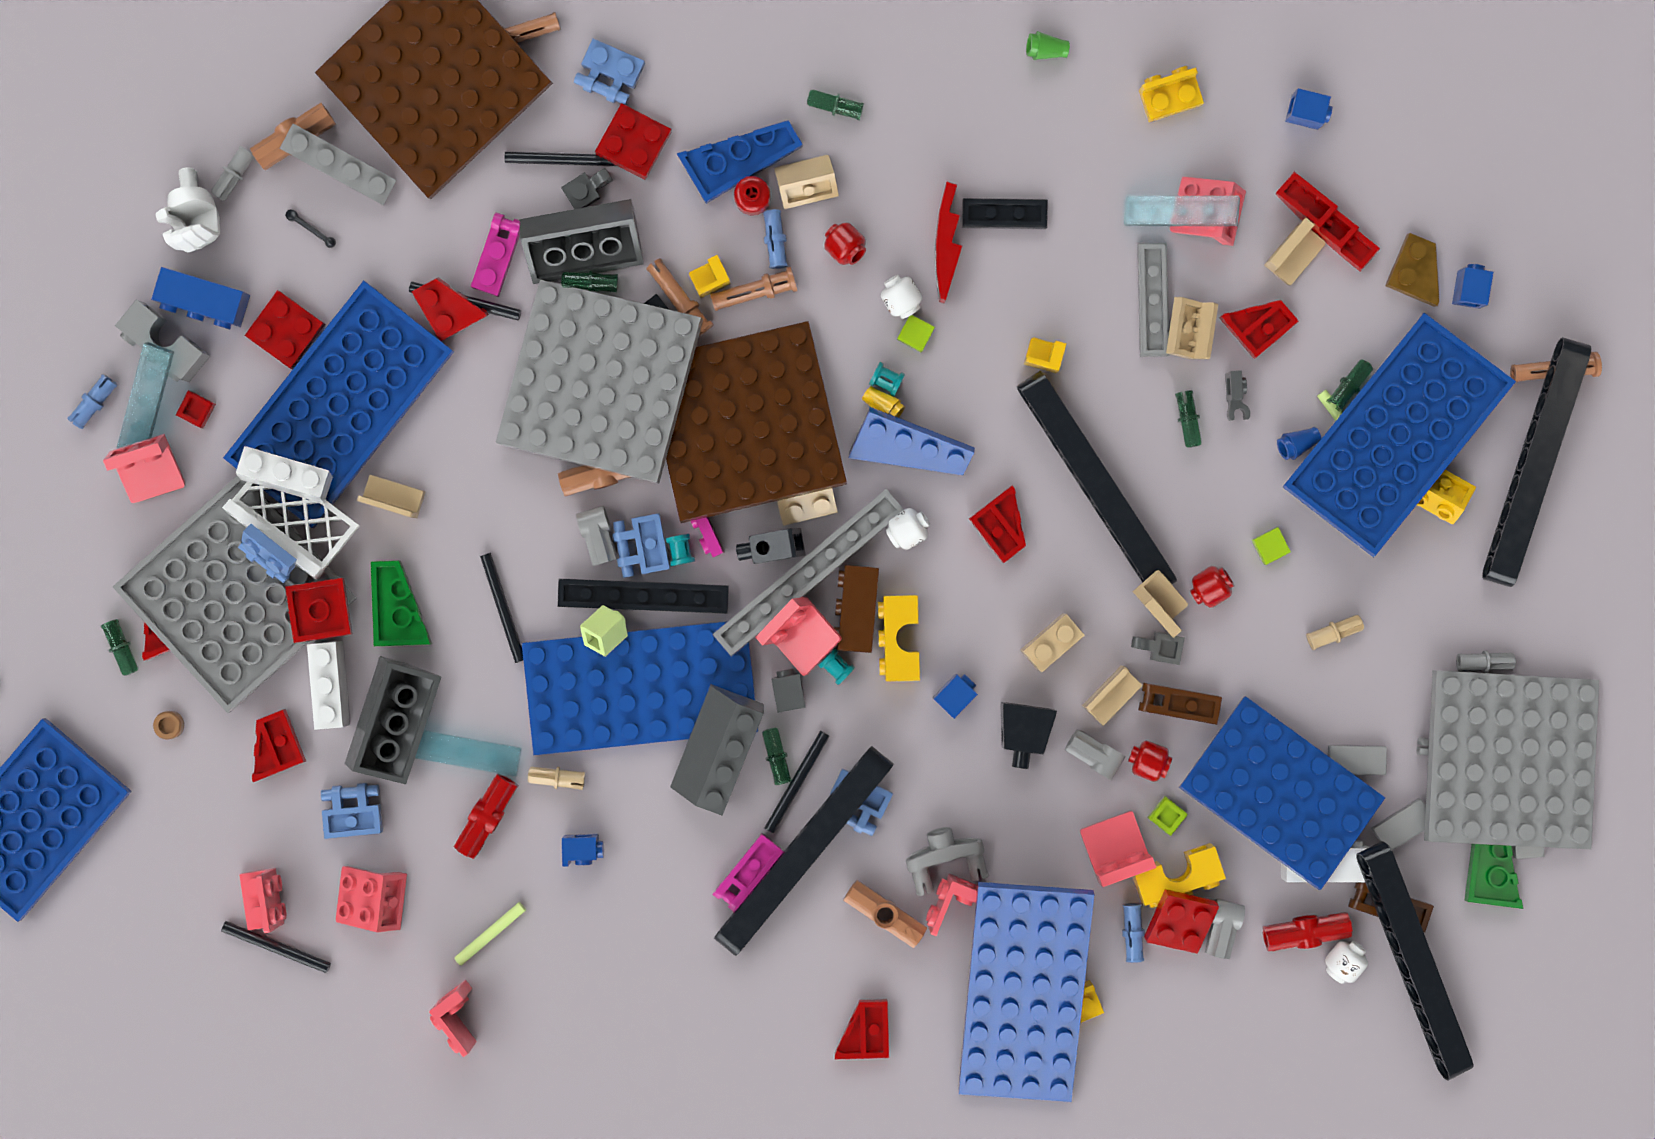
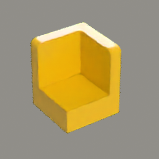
M718 255L707 259V264L689 272V276L700 298L731 284Z
M1034 337L1031 338L1024 365L1057 373L1060 369L1067 343L1060 341L1052 343Z

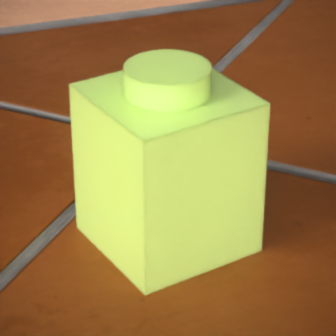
M602 605L580 625L584 645L606 657L628 636L624 616L620 612L613 611Z

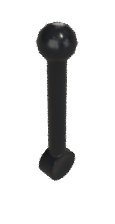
M290 209L286 212L285 216L289 221H295L323 240L328 248H333L336 245L333 237L325 236L298 217L296 211Z

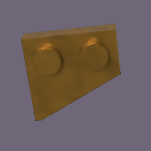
M1408 233L1385 286L1433 307L1438 306L1439 286L1436 243Z

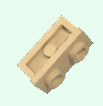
M1174 297L1166 353L1187 359H1210L1218 304L1213 302L1202 303L1184 297Z
M832 488L777 501L783 526L838 513Z

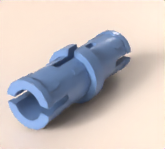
M781 210L764 211L763 216L766 229L764 244L768 246L769 268H785L788 266L784 245L787 238L783 234Z
M102 374L93 388L81 396L83 400L67 419L70 422L73 421L72 424L76 427L83 429L97 410L101 411L104 407L102 403L118 384Z
M1123 904L1125 929L1122 930V936L1125 937L1126 962H1143L1142 937L1145 936V929H1142L1141 904Z

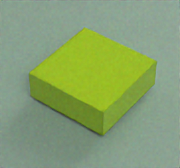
M910 315L897 340L922 353L935 327Z
M1278 527L1251 540L1264 565L1291 552Z
M1164 796L1147 818L1171 836L1188 814Z

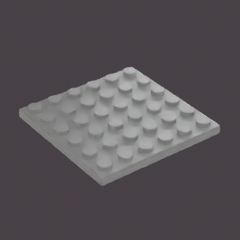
M540 280L496 443L659 484L703 319L694 315Z
M238 476L113 586L117 593L227 713L234 710L309 642L293 643L285 586L339 578L327 566L324 570L325 573L316 581L295 565L294 569L289 573L291 574L289 579L282 583L276 577L271 578L267 575V570L256 561L251 562L245 557L246 554L238 547L242 543V534L246 527L222 508L229 499L232 500L247 482L241 480ZM260 491L248 492L241 501L249 507L260 506ZM265 497L266 505L271 504ZM276 508L266 509L267 521L271 524L284 523V517ZM262 510L255 511L263 517ZM292 526L289 527L292 540H304ZM285 527L278 528L280 531L286 534ZM308 544L300 545L308 551ZM312 549L313 555L322 562L323 560ZM346 586L349 606L357 597Z
M1432 670L1424 841L1591 849L1599 680Z

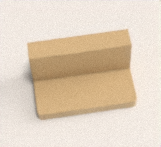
M829 155L774 168L784 209L839 196Z
M1307 218L1298 223L1264 264L1265 267L1289 286L1294 283L1326 244L1322 238L1311 230L1314 224Z
M369 475L363 496L358 495L357 501L407 517L418 518L425 491Z
M1157 570L1132 592L1174 638L1182 630L1172 619L1184 610L1188 603L1167 578Z
M1121 665L1082 706L1104 726L1143 685L1129 673L1125 666Z

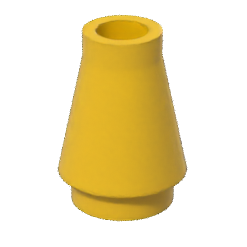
M870 386L862 397V400L870 407L898 418L905 409L900 399L879 391L873 386Z

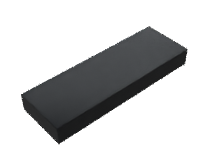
M963 198L962 228L1047 229L1048 200Z

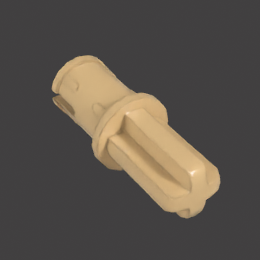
M1359 615L1337 623L1329 622V626L1312 633H1307V641L1312 650L1335 641L1340 643L1342 638L1363 631L1364 624Z
M530 767L528 771L529 783L554 786V789L566 787L583 790L585 772L560 770V767H557V769Z

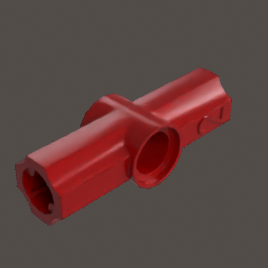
M499 773L493 778L483 798L477 801L467 818L469 821L453 846L459 853L475 859L489 834L494 832L505 814L503 811L519 786L513 780Z
M1341 912L1320 917L1317 915L1295 917L1291 922L1263 926L1262 932L1267 951H1276L1293 947L1299 949L1315 948L1321 946L1322 942L1351 938L1353 929L1348 913Z

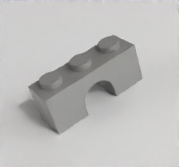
M136 299L115 325V327L122 331L120 337L132 346L138 344L143 348L142 355L154 364L159 361L166 367L164 372L176 382L180 379L190 382L210 358V355L189 338L181 335L171 346L163 347L159 341V331L167 320L146 303Z

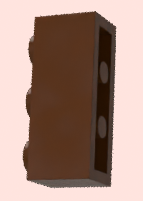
M845 565L844 571L839 570L837 587H842L843 592L842 599L836 598L835 615L840 616V626L834 627L842 637V640L838 643V650L872 653L879 568Z

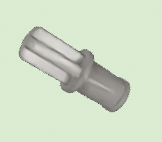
M240 146L228 166H223L225 170L212 188L211 193L220 200L225 201L238 181H243L242 175L253 158H255L253 154Z
M1483 651L1482 654H1457L1456 665L1459 672L1482 670L1484 673H1488L1489 670H1513L1516 666V658L1513 653H1488V651Z

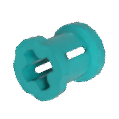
M879 362L869 385H877L889 391L890 395L894 397L905 374L902 372L898 374L884 367V363ZM881 376H884V377H886V378L892 380L893 383H891V382H889V381H887V380L881 378Z
M690 534L666 538V543H669L672 556L671 566L695 562V557H692L689 545Z
M834 648L818 666L825 668L836 679L835 683L839 685L855 667L848 665L837 654L838 650Z

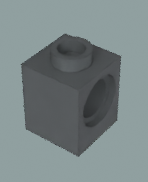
M793 669L777 671V677L771 679L777 713L806 708L800 673L794 674Z

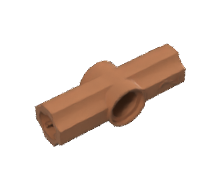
M322 103L317 104L297 118L292 117L283 121L275 128L273 134L250 148L253 156L265 171L290 155L281 150L280 147L292 124L303 128L317 137L336 125L334 119Z
M585 465L558 473L559 483L565 497L592 488L594 490L617 484L619 480L631 478Z
M859 880L852 884L843 901L873 920L878 927L886 929L912 948L920 942L927 930L925 925ZM888 907L893 911V915L889 920H881L877 916L881 908Z

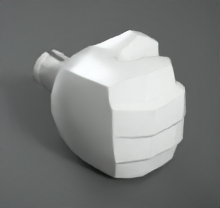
M186 167L178 172L180 187L169 192L167 207L156 212V218L159 223L170 224L174 228L163 233L165 242L175 250H184L189 253L202 249L216 240L220 235V217L212 195L206 189L198 187L197 170Z

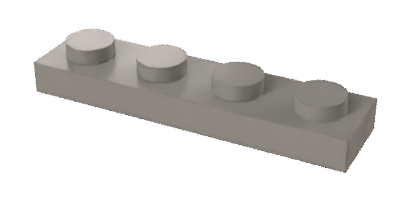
M292 124L280 147L281 150L382 205H384L397 181L295 124Z

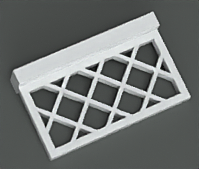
M246 482L232 500L229 499L222 508L246 528L250 524L254 525L296 558L295 565L316 581L325 573V568L360 527L326 500L324 504L320 503L324 506L325 518L310 520L307 505L319 502L306 500V498H302V501L286 502L285 492H281L282 503L266 505L264 490L271 488L261 485L254 486V483ZM260 490V506L249 507L241 501L248 492ZM303 505L305 520L288 522L287 507ZM283 508L284 523L271 524L267 521L266 509ZM262 510L263 517L255 511ZM329 511L332 512V513H333L334 515H336V516H335V517H329ZM342 520L350 526L343 536L331 537V521ZM326 522L328 537L311 539L309 524ZM305 525L307 540H292L289 527ZM285 527L286 534H284L278 528ZM332 541H338L336 545L333 547ZM328 542L329 553L321 562L313 555L312 544ZM308 544V551L300 545Z

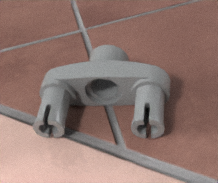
M950 827L938 828L928 832L929 846L911 854L906 859L909 872H912L918 896L925 895L923 883L925 884L927 894L934 891L928 870L932 865L965 857L972 881L979 880L977 869H979L982 879L989 876L983 858L985 850L982 840L978 838L954 839Z

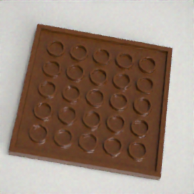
M389 0L315 72L428 199H432L553 84L479 0Z
M809 321L695 348L666 457L680 523L847 485Z

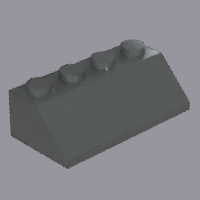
M631 199L519 219L520 240L533 284H538L540 280L549 282L644 264Z
M380 656L344 764L353 772L406 785L441 676L407 663Z
M710 684L670 788L693 805L723 816L764 714V704Z

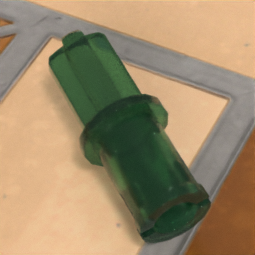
M814 89L810 90L807 98V105L810 107L832 112V116L839 114L860 121L864 106L862 102L859 103L842 98L839 93L835 96Z
M592 270L589 273H562L561 286L563 288L574 287L591 292L607 291L617 293L618 274L593 273Z
M1363 359L1359 360L1350 373L1340 379L1341 384L1326 402L1336 404L1335 409L1341 412L1354 393L1358 394L1360 392L1359 387L1373 371L1371 364Z
M1193 390L1185 391L1187 403H1184L1182 392L1176 393L1175 397L1180 416L1177 420L1179 423L1181 422L1186 448L1200 446L1202 440L1198 424L1200 415L1196 413Z
M115 619L102 624L101 629H103L111 648L108 651L113 653L122 675L127 676L138 671V666L129 647L131 642H127L119 625V620Z
M777 728L766 729L762 732L768 755L765 759L770 763L774 785L791 782L792 779L786 761L788 754L783 750L779 730Z

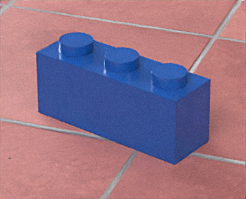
M161 267L151 300L160 303V309L176 313L178 308L188 311L186 317L202 322L204 317L214 319L213 325L230 330L231 325L241 327L250 295L240 290Z

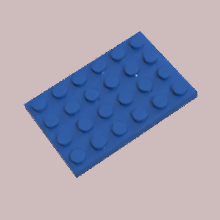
M1246 696L1239 702L1179 786L1185 793L1318 890L1324 887L1385 799L1379 792Z
M46 718L40 720L0 767V908L17 922L21 921L132 792Z

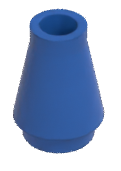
M1316 427L1284 433L1277 440L1278 451L1285 460L1290 458L1295 460L1315 444H1318L1322 439L1321 434Z

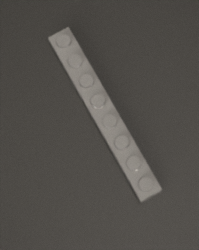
M885 489L718 629L713 636L732 657L756 637L792 598H800L806 595L888 526L890 519L904 509L889 491Z

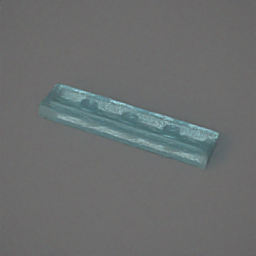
M1126 196L1124 225L1238 226L1240 197Z
M150 342L143 344L117 448L152 438L174 351Z
M424 730L415 758L517 776L522 748Z

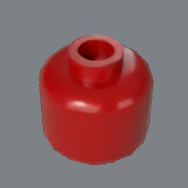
M747 176L741 179L735 187V204L744 214L750 216L759 215L769 207L771 201L770 188L763 179L756 176Z
M850 223L834 224L825 233L824 248L841 265H853L864 256L866 252V239Z
M1210 566L1192 578L1194 588L1190 590V593L1198 605L1204 603L1207 607L1212 608L1231 597V588L1234 587V583L1223 567L1218 569L1216 566Z
M1146 740L1141 743L1140 747H1133L1128 762L1133 763L1132 772L1134 775L1156 782L1160 777L1165 779L1172 762V757H1169V751L1166 747Z

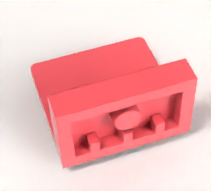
M1182 177L1170 231L1179 234L1212 237L1222 245L1233 246L1246 191L1235 182Z
M165 434L112 450L103 459L107 471L117 469L131 503L153 498L184 488L185 481Z
M807 597L792 598L756 636V639L762 646L775 644L800 674L805 676L842 640V637Z
M1132 811L1080 829V834L1098 883L1102 887L1156 868L1153 857L1146 849Z
M343 866L336 922L373 932L400 930L407 874L402 872L375 873Z
M276 868L239 874L247 929L263 928L264 933H270L283 925L287 913L285 904L281 903L279 892L282 891V879L280 875H277Z
M948 874L946 880L941 879L936 891L938 902L936 906H930L926 916L930 934L937 936L953 894L956 896L957 901L972 906L973 902L976 903L977 884L952 874Z
M466 980L440 998L429 1011L432 1015L430 1016L432 1024L439 1031H444L449 1038L447 1042L455 1053L460 1052L463 1057L469 1054L477 1042L456 1014L464 1006V1003L469 1000L467 995L472 990V987Z

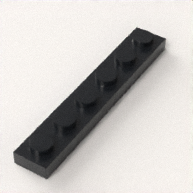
M559 579L557 607L599 609L604 605L609 609L728 614L729 585Z

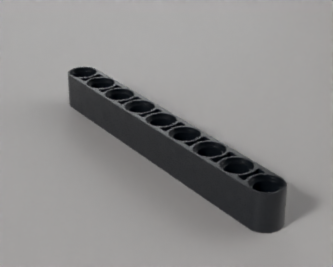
M1564 337L1560 338L1556 344L1484 564L1483 580L1507 587H1513L1517 581L1590 359L1592 348L1588 344Z
M1039 371L1017 385L1016 387L1021 397L1142 583L1157 570L1171 584L1177 582L1175 574L1044 373Z
M871 746L785 849L743 903L720 928L714 939L733 955L737 956L883 780L894 763Z
M1381 841L1357 853L1356 859L1435 1065L1441 1076L1449 1081L1474 1067L1473 1060L1395 856L1389 845Z

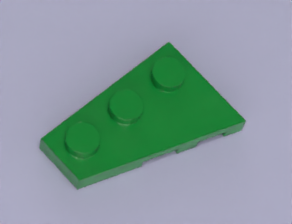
M371 562L374 647L432 644L402 562Z
M1471 844L1465 901L1524 909L1522 899L1519 897L1517 887L1519 883L1517 874L1514 871L1511 846Z

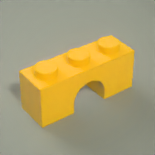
M918 595L883 596V602H878V619H883L884 630H878L879 647H884V658H879V675H885V681H920L919 652L904 651L898 646L896 641L897 632L902 626L906 624H919Z
M1208 843L1184 851L1187 867L1185 872L1178 878L1166 877L1162 865L1158 861H1155L1156 868L1133 876L1141 902L1145 906L1150 905V908L1158 906L1165 889L1192 895V890L1203 887L1204 890L1219 886V881L1226 879L1216 847Z

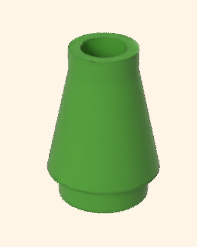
M1037 31L1036 34L1030 33L1028 36L1026 55L1033 57V60L1058 57L1067 58L1070 43L1067 40Z

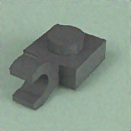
M604 168L590 179L584 172L562 186L561 189L574 209L584 208L599 200L601 197L597 190L612 182L613 179Z
M1230 371L1225 374L1226 399L1229 405L1227 418L1229 421H1233L1235 410L1240 409L1243 412V420H1248L1250 418V409L1242 402L1243 394L1247 393L1246 377H1242V371Z
M1155 632L1154 640L1133 636L1131 647L1151 651L1150 660L1180 665L1185 637L1175 636L1173 638L1169 634Z

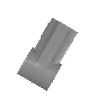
M604 506L577 513L578 526L582 537L586 540L593 566L617 560L609 533L611 530Z
M1076 730L1071 736L1065 748L1067 752L1089 764L1091 769L1109 780H1112L1126 757L1105 743L1102 745L1079 730Z
M1215 899L1219 909L1211 925L1205 953L1222 959H1230L1236 932L1240 930L1244 921L1245 906Z

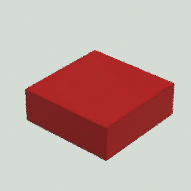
M188 390L176 416L203 429L216 404Z

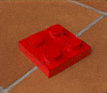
M621 103L599 142L595 155L646 180L671 135L672 129Z
M277 290L244 336L293 370L326 324Z
M344 578L285 586L293 643L353 634Z
M1165 889L1144 938L1147 943L1198 954L1219 906L1214 900Z

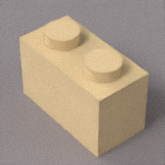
M1062 613L1020 650L1033 666L1042 673L1085 635L1067 614Z

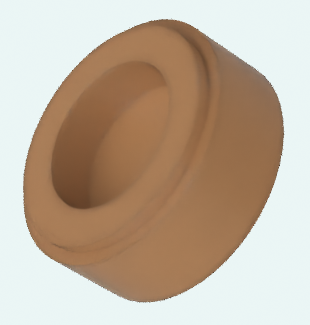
M175 711L162 712L154 719V732L162 739H174L183 732L184 720Z

